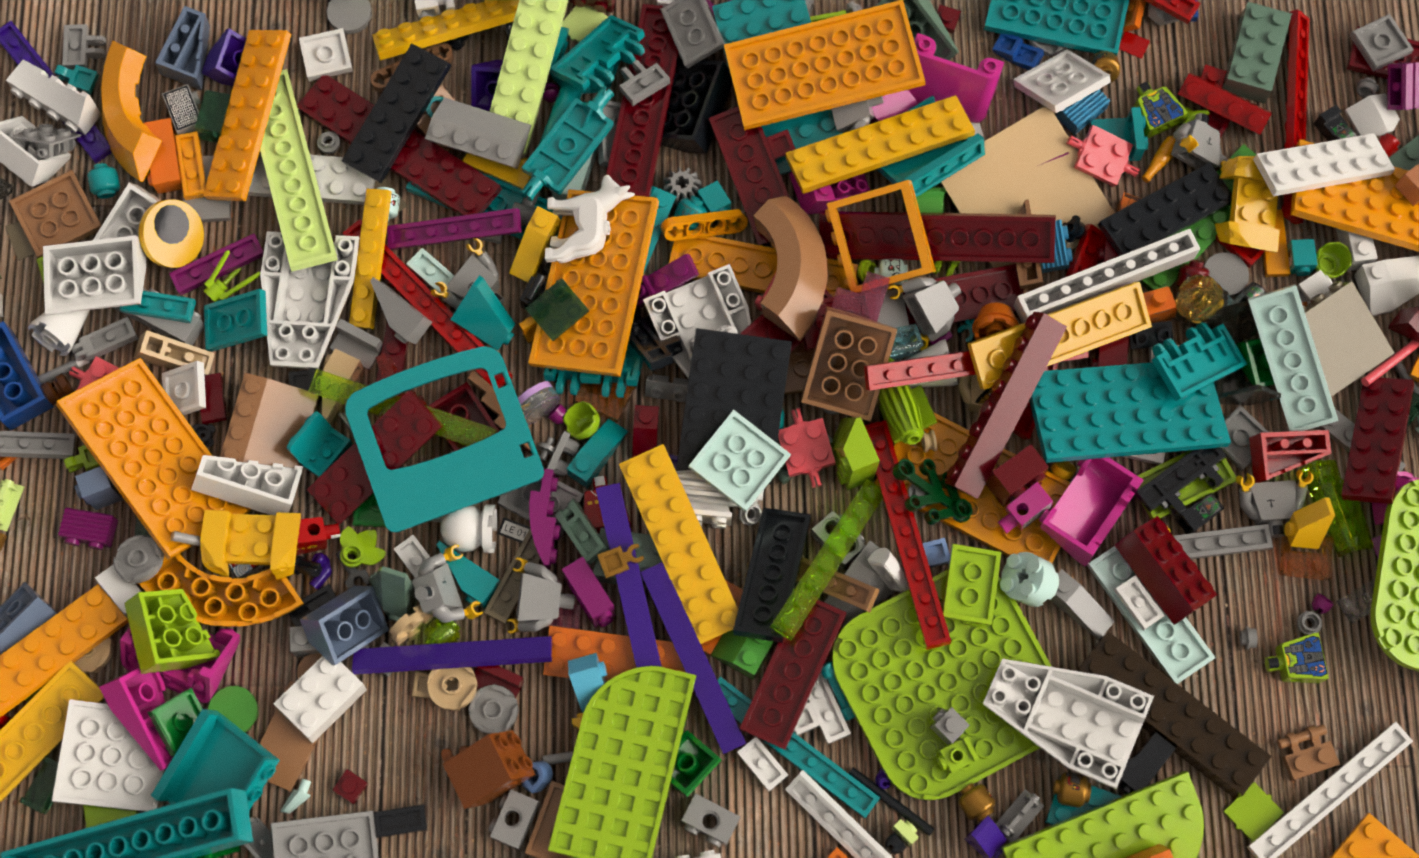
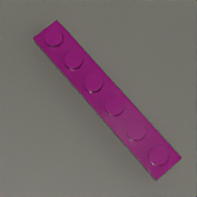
M518 208L387 226L388 248L390 250L522 233L520 209Z

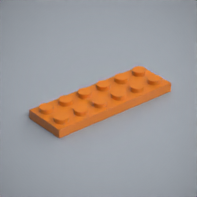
M549 626L548 636L552 637V662H544L543 675L570 678L568 675V661L597 653L599 662L604 661L607 669L606 682L622 672L636 668L630 637L627 635ZM656 639L662 667L686 673L672 641Z

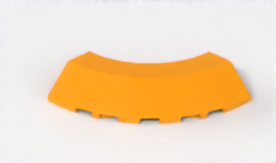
M112 41L102 75L101 116L106 140L118 163L131 176L143 182L162 142L142 123L139 117L141 115L139 99L135 97V85L139 84L142 67L147 56Z
M181 553L170 560L164 555L163 564L158 573L150 580L139 583L146 592L183 589L198 614L196 617L197 622L211 626L239 627L260 624L288 614L304 604L287 577L276 580L270 568L246 578L232 579L231 577L210 575L191 565Z

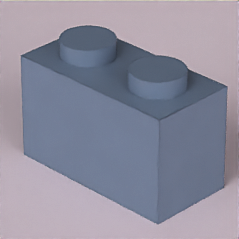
M100 466L75 476L77 485H74L78 497L80 499L83 498L86 505L90 504L95 510L124 500Z

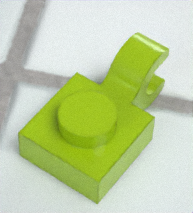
M85 445L78 447L79 455L64 459L66 469H69L70 473L80 470L83 466L86 471L100 466Z

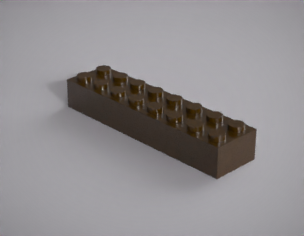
M1109 631L1099 640L1077 669L1079 672L1110 677L1154 696L1142 728L1151 735L1156 732L1176 748L1173 752L1234 799L1245 794L1272 757Z

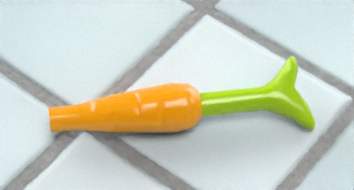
M1184 107L1188 114L1183 123L1195 120V115L1198 113L1209 115L1210 112L1208 110L1192 111L1190 108ZM1168 136L1158 148L1147 171L1141 177L1144 182L1149 183L1153 176L1174 157L1171 155L1176 141L1173 136Z

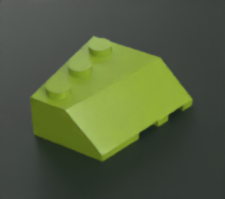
M861 417L842 418L833 437L831 448L838 468L836 472L838 481L841 485L844 484L848 491L874 481L880 460Z
M183 589L138 592L124 603L141 674L187 669L218 659L220 656L219 650H215L209 641L210 635L206 629L203 630L200 623L197 622L196 617L198 614Z

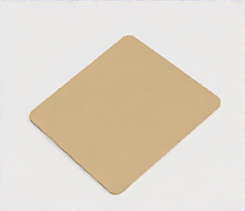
M1047 107L1036 110L985 140L984 156L941 182L959 213L1017 214L1023 206V202L1029 199L1031 214L1056 215V220H1061L1062 224L1067 223L1074 215H1077L1081 218L1080 222L1084 225L1093 224L1098 229H1100L1098 223L1101 220L1115 213L1094 178L1074 168L1078 152L1075 147L1066 144L1069 138L1053 111ZM1069 152V154H1067V155H1065V156H1062V157H1060V158H1057V159H1054V160H1052V161H1049V160H1051V159H1053V158H1056V157H1058V156H1060V155H1062V154H1065V153ZM1080 239L1074 240L1072 243L1065 240L1066 248H1071V250L1076 248ZM989 262L992 268L1016 264V262Z

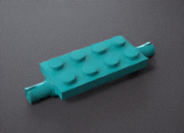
M602 86L592 101L583 102L575 98L521 167L524 173L532 177L520 191L524 198L528 196V200L533 201V198L543 186L561 195L614 126V121L603 113V108L614 96L610 89L606 91L607 87Z

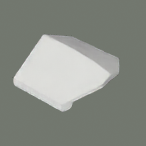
M1386 94L1370 95L1344 111L1358 136L1373 133L1376 136H1383L1385 133L1393 132L1400 120L1395 110H1387Z

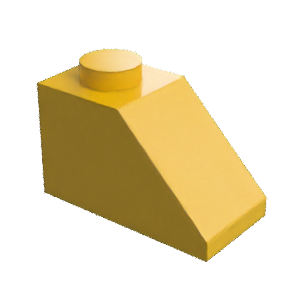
M1322 498L1293 512L1284 528V533L1288 537L1290 547L1319 549L1335 517L1330 498Z

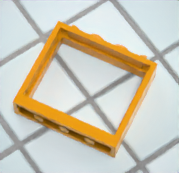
M905 180L827 203L828 209H825L828 223L832 222L834 232H831L834 245H838L840 251L837 258L840 268H844L846 273L844 285L847 291L851 293L868 291L936 272L912 180ZM901 190L922 268L858 285L837 208Z

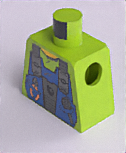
M1144 82L1136 88L1140 97L1136 100L1134 107H1141V114L1145 116L1146 126L1143 130L1144 136H1147L1148 139L1184 122L1188 112L1167 87L1163 86L1153 91L1150 84Z
M1319 632L1284 642L1275 648L1276 656L1265 657L1266 670L1268 672L1280 671L1283 682L1322 683L1329 679Z

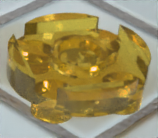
M1201 274L1191 276L1185 280L1179 288L1181 291L1179 297L1175 299L1177 311L1194 323H1200L1209 319L1224 305L1221 285L1208 275L1202 276ZM1201 294L1203 298L1201 299V301L1195 303V301L1198 299L1197 295Z

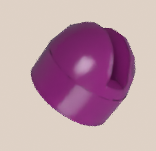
M553 82L546 83L542 96L543 99L547 102H555L560 91L559 87Z
M558 404L549 413L547 418L555 424H563V417L567 410L561 404Z
M1317 593L1312 601L1313 610H1318L1319 614L1327 613L1334 605L1330 599L1320 593Z

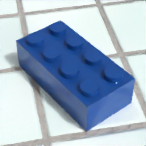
M2 321L0 323V420L6 427L13 430L54 406L43 392L41 382L13 330Z

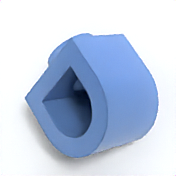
M545 761L532 762L536 775L523 782L522 786L531 793L541 792L552 780L553 771L551 766Z

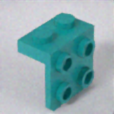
M1132 107L1127 118L1094 119L1090 126L1095 125L1133 144L1128 161H1140L1145 150L1148 149V137L1144 136L1143 130L1146 126V119L1141 114V107Z
M315 411L306 419L297 434L291 437L287 450L305 469L320 477L354 443L333 429L322 414Z

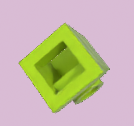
M968 736L937 751L939 755L937 757L938 764L943 771L947 770L948 774L979 760ZM955 751H958L961 754V759L959 761H956L953 758V753Z

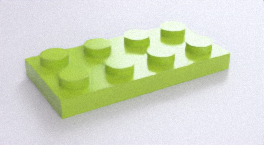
M1189 450L1137 475L1143 479L1138 490L1193 450ZM1226 458L1217 464L1219 468L1217 473L1224 480L1222 484L1213 490L1204 479L1201 481L1196 479L1180 491L1181 495L1178 498L1185 506L1236 482V475ZM1143 505L1150 519L1157 516L1162 519L1172 514L1168 508L1164 510L1161 505L1150 513Z

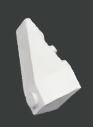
M1419 256L1386 259L1364 264L1354 274L1361 297L1372 316L1392 312L1419 294Z

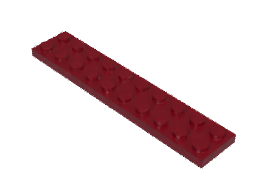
M651 4L642 5L638 27L644 31L645 37L639 43L643 45L645 52L642 56L632 54L635 56V60H638L645 69L657 63L670 77V84L634 106L623 95L606 173L619 186H630L627 192L634 193V196L650 197L679 57L678 49L660 10L665 6ZM631 64L629 66V71L634 76H636L637 72L633 69V66Z
M328 75L321 76L297 104L299 112L330 132H334L350 145L374 107V104ZM415 130L411 133L390 169L460 216L483 213L502 190L501 185L440 146L425 139L424 136Z
M820 211L819 234L825 247L826 258L838 259L837 255L840 254L838 245L835 246L832 240L831 232H834L832 222L828 223L825 211ZM838 211L851 259L920 260L907 212ZM920 213L933 261L1054 263L1056 215Z
M1016 264L935 278L936 281L944 280L947 285L955 282L961 289V294L955 297L959 311L954 315L955 318L952 324L975 319L984 305L994 302L1010 306L1015 313L1016 310L1013 305L1016 298L1024 294V289H1020ZM883 288L824 298L823 304L817 312L816 320L803 337L805 350L815 349L827 306L868 318L864 293L881 291ZM906 303L910 328L898 330L896 334L920 330Z

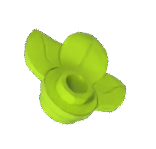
M348 526L341 533L339 540L342 547L340 561L346 567L355 568L361 564L372 566L384 558L386 552L375 547L377 541L376 530H366L357 534ZM354 554L356 559L351 560L348 558V555Z

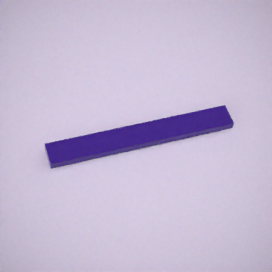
M12 21L0 27V44L17 65L22 60H25L44 70L48 74V78L54 75ZM95 125L91 127L86 135L77 130L76 133L81 134V137L76 138V140L95 164L112 153L108 141Z
M620 483L596 488L609 550L621 546L622 551L626 552L634 543ZM634 549V550L632 551V556H633L634 558H637L636 552H635V549ZM628 562L629 570L615 576L636 668L644 666L662 667L638 563Z
M663 562L641 571L640 573L686 673L696 675L694 691L723 754L746 744Z
M552 637L362 648L353 654L352 671L356 675L552 662Z

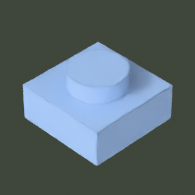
M945 538L922 543L930 568L949 563L950 553Z

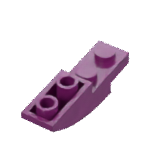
M685 254L650 275L642 277L635 310L645 306L643 299L662 291L667 293L684 286V283L699 276L690 254Z
M544 469L540 492L530 491L529 518L533 541L543 566L550 570L551 563L556 564L557 549H554L555 540L560 538L561 526L557 525L555 517H549V515L553 516L555 501H551L552 492H557L558 478H555L554 470Z

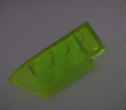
M1336 460L1312 461L1302 467L1303 479L1308 476V471L1313 474V481L1307 484L1313 501L1316 502L1325 497L1331 500L1335 517L1327 533L1338 557L1374 548L1360 502L1342 500L1341 493L1344 480L1341 478Z

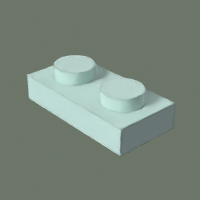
M423 248L406 263L412 272L438 293H440L441 289L435 283L444 282L447 286L454 277L448 269Z

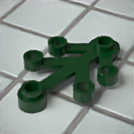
M902 459L894 465L893 475L896 479L908 480L928 494L919 497L912 495L906 499L905 506L909 511L914 512L921 506L941 503L947 508L942 510L932 508L924 514V519L929 525H934L940 520L953 518L960 523L969 520L972 514L971 504L965 499H960L957 489L945 483L947 472L938 478L935 471L936 466L932 460L926 459L919 464L920 472L928 477L930 484L915 474V467L910 460ZM943 488L947 489L949 497L944 494Z

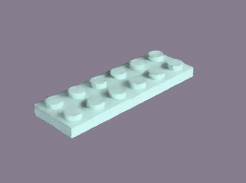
M1296 284L1249 298L1248 302L1289 431H1306L1339 421Z
M1115 546L1087 564V567L1161 669L1175 683H1180L1216 658L1188 619L1184 618L1174 625L1145 586L1144 588L1165 616L1144 631L1141 629L1114 592L1117 587L1133 576L1138 578Z

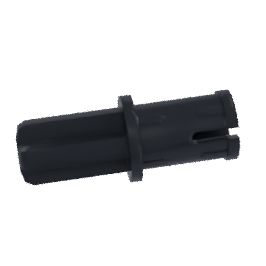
M300 555L296 556L295 575L302 573L313 577L320 576L323 568L320 563L306 560Z

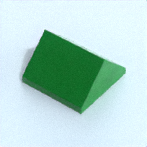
M686 730L682 734L670 785L678 793L688 797L722 759L691 732Z

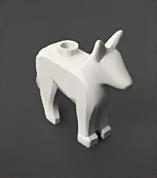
M605 175L599 191L584 193L566 200H555L553 197H549L548 209H553V214L557 216H574L579 230L565 239H558L556 236H552L550 240L551 247L545 248L546 262L557 261L559 263H566L599 252L604 247L606 235H610L611 231L610 223L607 221V213L621 201L635 195L632 192H627L630 186H619L609 175Z

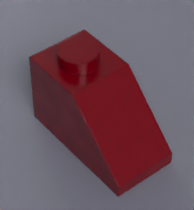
M635 405L632 458L657 447L659 406Z

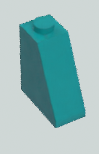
M479 275L450 320L496 350H499L502 344L507 346L515 335L511 332L515 322L485 279Z

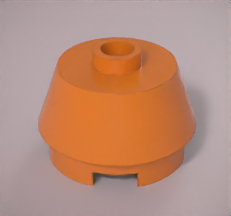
M994 302L986 304L980 309L972 324V331L975 340H979L1019 325L1010 306Z

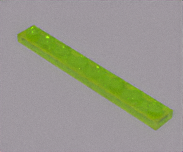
M316 369L308 391L346 405L347 400L354 392L367 387V385ZM395 396L370 408L368 413L382 417L401 397ZM426 406L444 425L435 434L436 436L470 446L498 433V430Z
M868 479L865 480L770 628L790 641L793 639L883 499L879 486Z

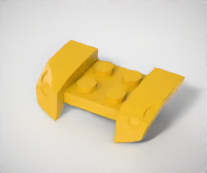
M1255 156L1235 157L1226 163L1219 177L1220 179H1234L1230 221L1215 224L1218 238L1221 242L1278 252L1280 229H1275L1278 196H1273L1253 160Z
M205 510L200 538L202 563L209 571L224 577H229L228 564L270 565V570L276 580L294 574L301 513L276 512V515L231 514L229 511Z

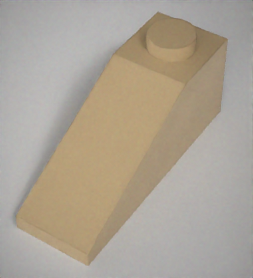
M146 330L139 337L133 358H141L144 362L171 369L199 361L204 363V375H209L215 353Z
M334 349L333 353L326 357L323 369L322 416L330 425L335 420L364 368L359 359L338 349Z

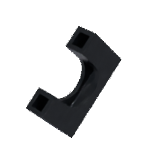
M1153 733L1133 758L1128 759L1118 788L1127 795L1146 787L1176 748L1158 733Z

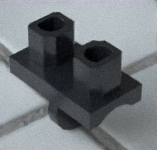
M1172 320L1151 322L1152 327L1129 335L1131 350L1153 347L1158 343L1163 345L1164 340L1169 338L1174 340Z

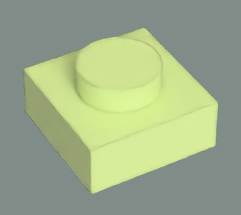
M900 819L891 828L909 847L919 838L915 834L917 829L908 820L903 822Z

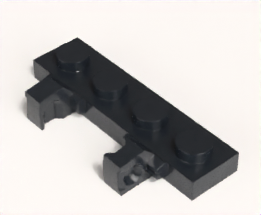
M635 310L628 341L651 371L672 364V356L683 351L681 339L676 335L660 341L654 334L656 330L650 316L641 318Z
M1221 448L1193 450L1137 490L1135 495L1150 513L1161 505L1164 510L1168 508L1177 517L1186 510V506L1178 497L1181 495L1180 491L1196 479L1199 481L1204 479L1213 490L1222 484L1224 480L1217 473L1219 471L1217 464L1224 460L1227 455Z

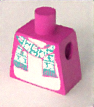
M1036 482L1006 507L1007 515L998 521V524L1006 534L1016 526L1022 531L1040 518L1046 509H1052L1053 500L1040 484ZM1025 510L1027 514L1019 515L1017 511Z

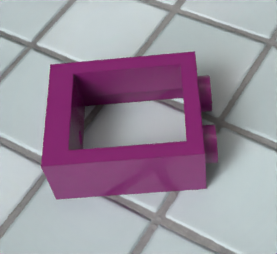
M582 556L562 569L564 580L594 628L598 626L603 628L614 621L613 617L616 616L614 605L584 557Z

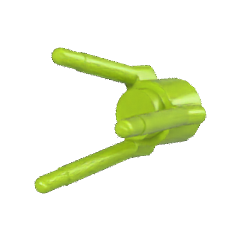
M226 250L212 275L204 283L207 287L203 291L214 302L227 299L230 295L258 278L261 272L251 275L226 291L228 289L226 285L242 270L241 267L234 270L223 282L220 279L214 281L230 254V251Z

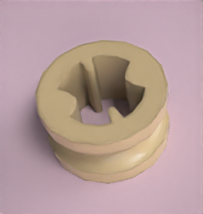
M930 430L929 433L924 431L923 438L921 439L924 453H927L929 449L937 451V440L934 430Z

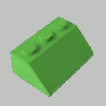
M733 630L722 635L711 657L754 680L775 642L735 636Z

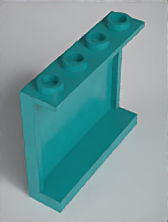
M932 95L908 111L934 103L935 97ZM977 133L973 137L876 170L892 184L912 180L915 195L918 197L984 156V138Z
M202 709L151 796L157 801H167L169 804H175L234 788L246 791L248 809L250 811L255 801L262 795V789L268 779L274 775L280 760L217 710Z

